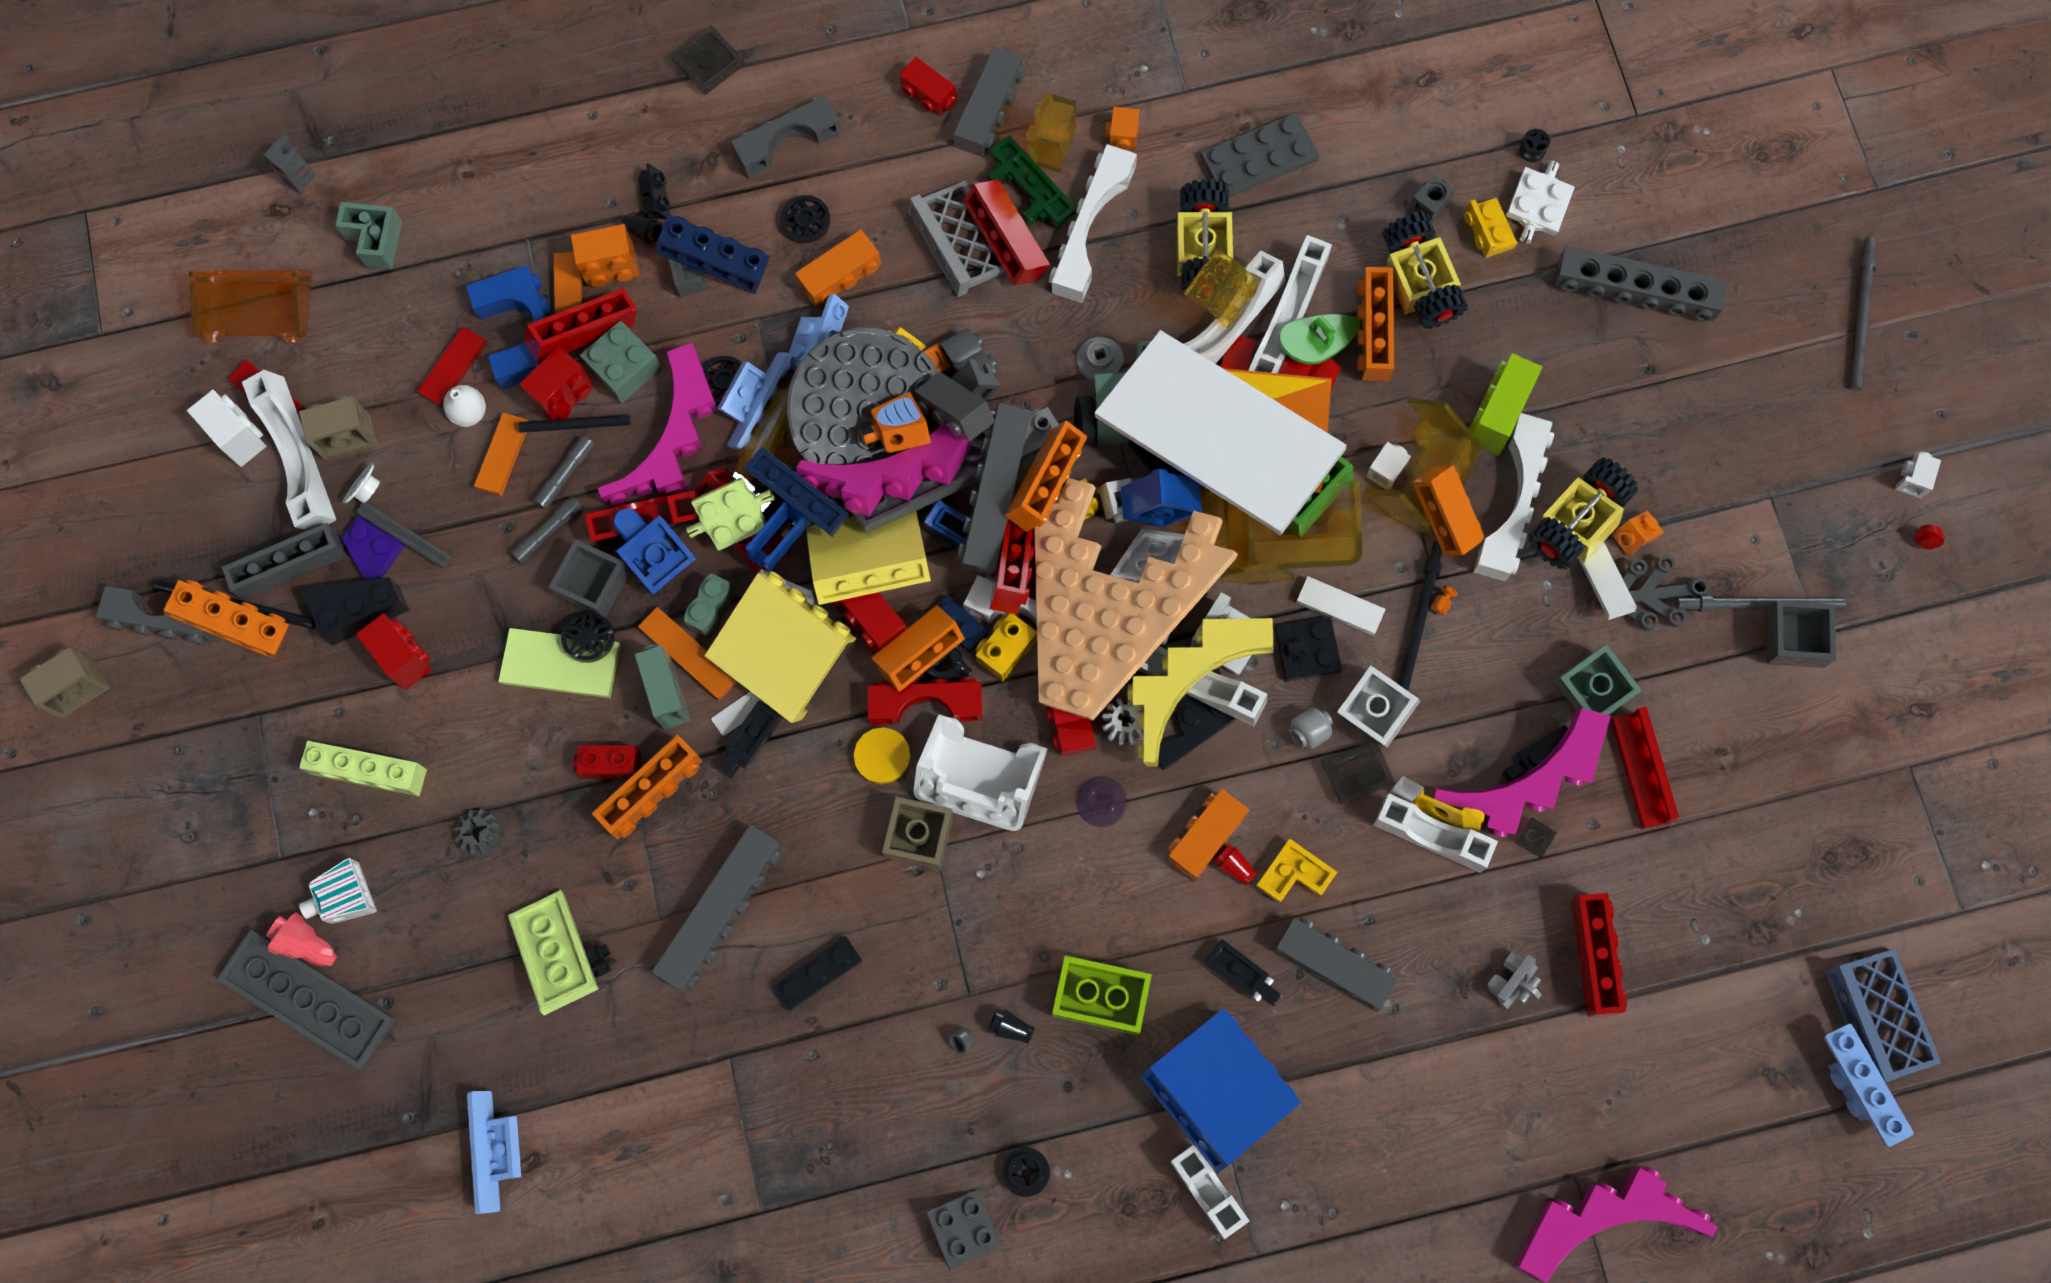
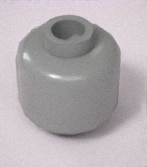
M1310 707L1292 719L1289 734L1298 747L1312 750L1330 739L1333 721L1325 710L1320 711Z

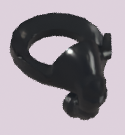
M953 648L948 652L953 660L950 669L945 672H938L931 666L926 670L934 678L952 681L953 678L960 676L969 677L972 674V669L966 665L962 658V653L957 648Z

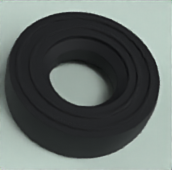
M1091 395L1077 396L1074 405V426L1088 436L1083 445L1093 444L1096 436V409Z

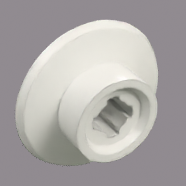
M373 463L369 464L358 476L346 493L342 503H348L354 497L360 502L365 503L372 496L380 483L379 480L371 476L374 469Z

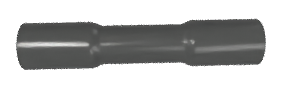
M581 435L568 452L561 466L552 478L545 483L533 501L541 508L547 510L560 493L562 486L576 467L583 462L595 444L587 437Z
M571 496L533 534L527 536L511 553L523 564L553 533L579 513L583 506Z

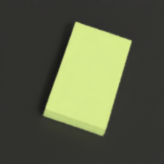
M509 628L498 682L504 685L611 698L621 644L615 642L612 650L598 661L582 663L573 660L567 655L562 646L561 635ZM567 638V646L570 649L574 641ZM601 640L605 648L608 641ZM598 645L595 649H597L598 651H601V650H600V647H599V645ZM586 650V652L581 654L580 656H591L594 654L589 650Z
M561 890L508 915L535 998L543 1015L598 990L566 897Z

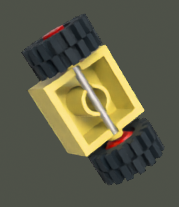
M1201 179V182L1193 180L1192 184L1188 182L1180 190L1181 212H1178L1176 226L1177 276H1182V290H1185V293H1191L1192 296L1200 294V297H1205V295L1211 297L1215 293L1220 295L1222 291L1227 292L1228 288L1230 289L1233 235L1232 212H1228L1229 190L1223 182L1218 181L1215 183V179H1210V181Z
M1424 211L1419 213L1413 212L1412 215H1404L1402 219L1400 217L1395 219L1396 222L1388 224L1389 227H1385L1384 232H1382L1390 252L1385 267H1393V288L1405 315L1415 311L1424 329H1432L1434 326L1437 328L1443 323L1445 325L1450 323V320H1456L1457 316H1462L1464 311H1467L1468 305L1460 289L1461 283L1441 238L1432 240V238H1435L1436 232L1428 214L1424 213Z
M1605 457L1599 458L1583 475L1584 479L1582 480L1578 477L1544 513L1542 521L1528 535V542L1532 543L1530 545L1531 548L1537 550L1535 553L1538 556L1541 555L1543 561H1549L1551 566L1555 567L1556 565L1558 569L1563 568L1565 570L1569 568L1577 558L1585 563L1619 526L1624 511L1623 507L1638 491V487H1636L1638 485L1637 481L1633 480L1634 476L1628 474V470L1625 467L1622 469L1617 461L1614 464L1610 458L1607 460Z

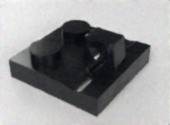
M1331 616L1275 626L1286 682L1342 672Z

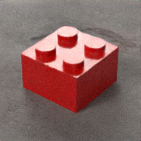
M559 346L519 384L532 404L550 420L567 418L572 408L579 401L586 399L594 387L582 366Z
M383 613L356 633L386 675L405 690L433 670L427 662L431 659L421 646H418L413 640L415 637L405 625H402L396 617L391 620Z

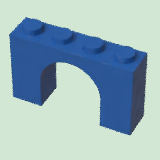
M528 265L466 285L472 307L480 320L509 310H521L532 315L533 322L546 318V313L550 312L545 296L541 297L539 289L543 288L537 273L532 274ZM524 342L513 348L488 356L495 380L502 390L520 384L539 365Z

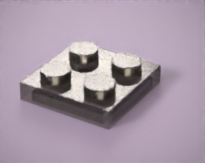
M712 25L671 55L672 61L704 95L708 94L745 65L744 59Z

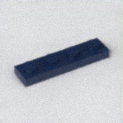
M762 446L744 468L831 537L834 536L850 516L845 510Z

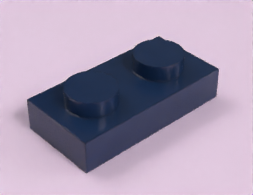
M949 595L937 605L957 623L965 638L960 645L967 652L971 653L989 634V631Z

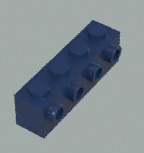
M668 214L655 249L656 254L754 294L757 292L770 258L769 255L758 248L747 247L740 244L734 238L723 237L714 233L710 228L699 227L689 223L683 217Z

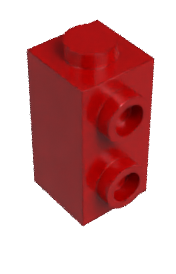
M917 56L900 72L899 78L902 92L909 98L914 97L926 111L934 112L941 117L946 111H950L957 102L956 86Z
M635 745L578 746V754L573 756V769L577 771L576 774L582 779H630L640 769L641 751Z

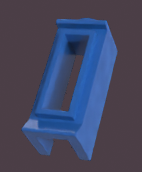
M938 500L924 520L925 530L958 549L960 542L965 543V538L939 522L943 516H947L963 526L966 516Z
M785 501L745 548L747 557L770 573L808 525H811V520ZM788 520L794 522L796 525L770 555L765 554L762 550Z

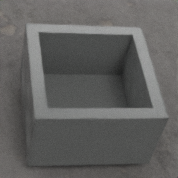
M575 539L548 588L557 598L587 612H592L606 618L631 571L624 561Z
M1777 600L1766 609L1767 664L1825 668L1836 660L1835 604Z

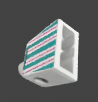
M351 858L345 859L311 881L309 887L313 898L299 904L300 910L306 919L319 914L322 921L330 924L377 912L360 864Z

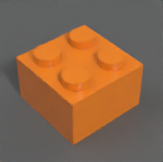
M624 224L571 235L575 262L588 287H602L607 283L615 281L627 282L634 277L640 276L635 247Z

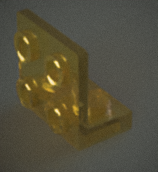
M1216 249L1184 294L1206 309L1224 327L1228 328L1231 323L1238 319L1240 311L1247 301L1254 297L1259 283L1239 262Z

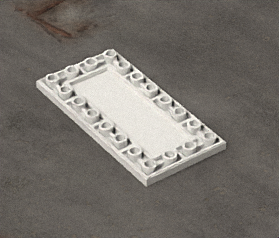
M1161 330L1095 411L1097 419L1279 535L1285 531L1344 453L1347 446Z

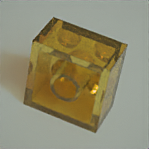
M1046 92L1043 101H1038L1034 117L1037 118L1035 124H1030L1027 131L1026 140H1029L1027 153H1030V157L1039 167L1061 172L1076 129V101Z

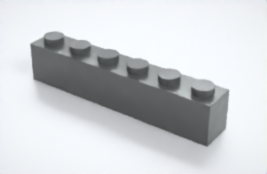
M998 403L995 411L990 410L995 422L989 426L991 427L989 437L984 436L980 452L985 453L983 463L978 462L974 479L979 480L977 490L972 489L968 503L973 508L971 516L965 517L962 532L967 533L965 543L960 542L956 559L960 560L959 568L992 576L996 571L1007 522L1005 514L1011 504L1031 415L1030 410L1003 403Z
M750 824L652 973L685 994L689 989L692 991L701 979L699 973L704 965H710L718 953L716 947L721 940L725 941L734 929L732 923L738 915L742 916L750 905L748 899L754 890L758 892L767 879L764 875L769 867H775L783 854L781 849L783 846L778 841Z

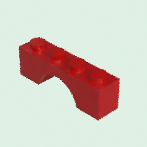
M690 490L584 514L591 542L620 535L613 526V518L622 509L630 508L635 510L646 524L657 515H660L667 524L698 519L699 516L691 503L695 498L699 497L698 490Z
M974 678L959 679V682L948 683V680L934 679L931 680L930 684H920L919 681L914 680L900 692L887 681L875 682L874 686H868V720L870 725H897L900 723L906 710L917 703L925 701L941 704L959 722L983 721L981 681L976 682Z

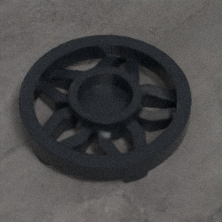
M802 195L791 199L784 206L780 221L785 234L797 243L803 244L817 241L825 236L828 232L831 218L828 207L821 199L810 195ZM805 202H813L817 205L808 208ZM794 206L795 214L786 216L788 211ZM824 214H826L825 224H823L821 220H818L821 219ZM814 226H820L821 230L814 228ZM788 228H795V234L789 231ZM801 230H805L803 236H800ZM809 230H811L814 233V235L809 236Z
M731 356L715 357L703 366L706 378L711 383L709 384L711 391L714 388L717 389V392L712 394L717 405L720 404L722 399H717L716 397L720 396L722 392L723 396L725 395L736 375L734 373V364L739 367L742 364L740 360ZM723 362V364L720 367V370L711 368L712 366ZM729 362H730V370L726 369V367H727V365L729 364ZM707 373L714 374L713 378H711Z
M584 612V614L572 618L563 627L561 642L570 658L582 663H591L604 658L612 650L615 643V632L612 624L604 616L602 617L592 612ZM587 620L591 621L590 626H585ZM595 620L600 621L603 624H598L596 626ZM579 622H581V629L578 626H575ZM577 631V635H572L569 632ZM610 635L609 641L604 648L601 640ZM567 638L574 641L570 649L567 646ZM599 645L601 651H598L595 648ZM586 650H589L594 654L591 656H580L581 654L585 653Z

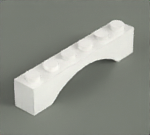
M1108 144L1104 153L1099 152L1095 162L1096 173L1094 176H1089L1085 189L1088 193L1085 199H1080L1076 213L1079 214L1076 222L1072 221L1069 226L1067 236L1070 238L1068 243L1061 246L1058 259L1061 260L1058 268L1053 267L1050 274L1049 282L1052 283V294L1083 303L1092 275V268L1086 252V239L1089 228L1102 207L1117 194L1128 188L1136 168V153Z
M1309 235L1306 236L1273 319L1248 371L1279 374L1287 355L1279 344L1280 332L1289 322L1304 317L1328 261L1332 244Z
M1260 251L1244 269L1234 293L1217 318L1205 331L1191 341L1184 343V345L1216 364L1285 283L1283 261Z
M262 370L243 381L242 384L250 406L268 429L282 458L288 483L286 505L294 527L310 530L325 523L330 524L336 521V517L310 446L305 440L303 427L285 378Z
M1523 413L1520 414L1508 445L1517 471L1518 491L1516 503L1509 519L1496 532L1485 538L1480 546L1474 573L1505 582L1511 574H1516L1520 563V558H1516L1518 548H1523L1527 533L1523 532L1525 523H1530L1534 508L1530 507L1532 498L1536 499L1541 485L1540 482L1536 481L1538 474H1543L1548 459L1543 457L1545 448H1550L1554 438V433L1550 432L1553 422Z
M1158 646L1138 671L1148 676H1168V673H1163L1162 659L1163 656H1168V650ZM1209 672L1186 693L1253 727L1267 703V693L1242 681L1214 672Z

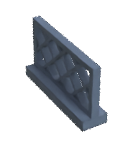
M1895 949L1825 970L1845 1024H1851L1854 1027L1884 1082L1941 1064ZM1888 958L1892 967L1890 977L1878 971L1881 959ZM1859 967L1868 972L1864 985L1856 980L1852 968ZM1874 977L1887 983L1883 995L1870 989ZM1893 987L1902 992L1904 999L1901 1005L1889 999ZM1868 995L1880 1001L1876 1014L1868 1010L1865 1003ZM1886 1005L1899 1011L1894 1024L1882 1018ZM1905 1015L1913 1019L1915 1024L1913 1034L1900 1028ZM1879 1024L1892 1030L1887 1042L1880 1039L1877 1029ZM1898 1034L1910 1040L1906 1053L1894 1047ZM1917 1044L1925 1049L1929 1061L1921 1062L1912 1057ZM1891 1052L1903 1058L1900 1070L1893 1072L1889 1062Z

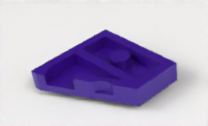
M359 516L356 517L342 537L344 544L365 580L383 578L405 547L403 543Z

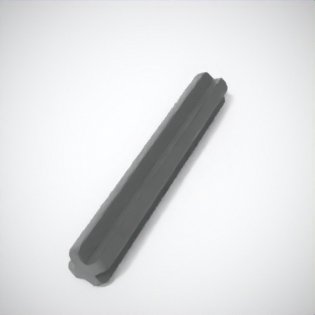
M362 503L357 509V514L440 568H446L451 562L449 554L369 503Z

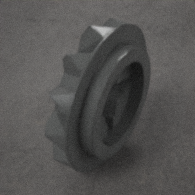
M482 809L468 810V813L459 817V821L453 828L454 841L462 851L471 855H480L490 851L496 845L500 836V826L497 819L491 813ZM473 823L479 828L484 827L483 831L479 832V841L473 835L468 836L469 832L473 831Z

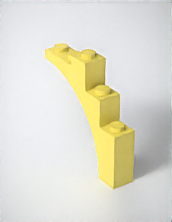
M1272 618L1203 619V628H1197V644L1203 645L1202 647L1168 648V656H1163L1162 669L1163 673H1168V676H1133V685H1128V702H1133L1135 710H1144V713H1139V730H1144V741H1139L1138 752L1139 759H1144L1146 767H1158L1160 743L1166 724L1178 702L1195 683L1209 672L1230 661L1250 655L1273 653Z

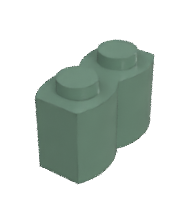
M712 573L703 580L698 591V598L690 603L685 612L684 622L690 631L706 639L716 632L720 624L721 615L728 610L734 599V590L729 581Z

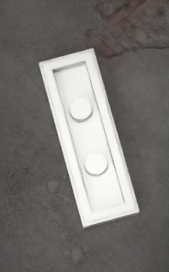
M1604 542L1585 563L1579 559L1608 620L1636 611L1637 606Z
M1307 576L1296 604L1327 617L1331 616L1334 620L1372 636L1375 635L1386 610Z

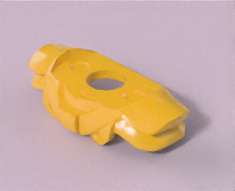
M1424 790L1412 801V804H1415L1425 814L1462 829L1480 831L1481 824L1484 821V813L1482 811L1469 808L1459 810L1424 795Z

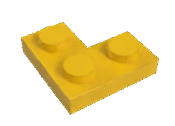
M1289 838L1256 887L1278 903H1281L1295 881H1298L1321 897L1338 872Z

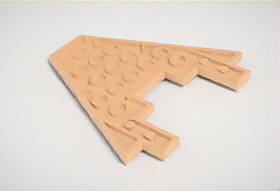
M1068 478L1058 503L1052 504L1046 522L1041 527H1035L1039 702L1048 707L1094 720L1233 563L1238 554L1234 550L1214 545L1223 522L1220 517L1193 511L1174 564L1148 557L1139 583L1093 571L1102 546L1096 542L1078 538L1096 487L1090 483Z

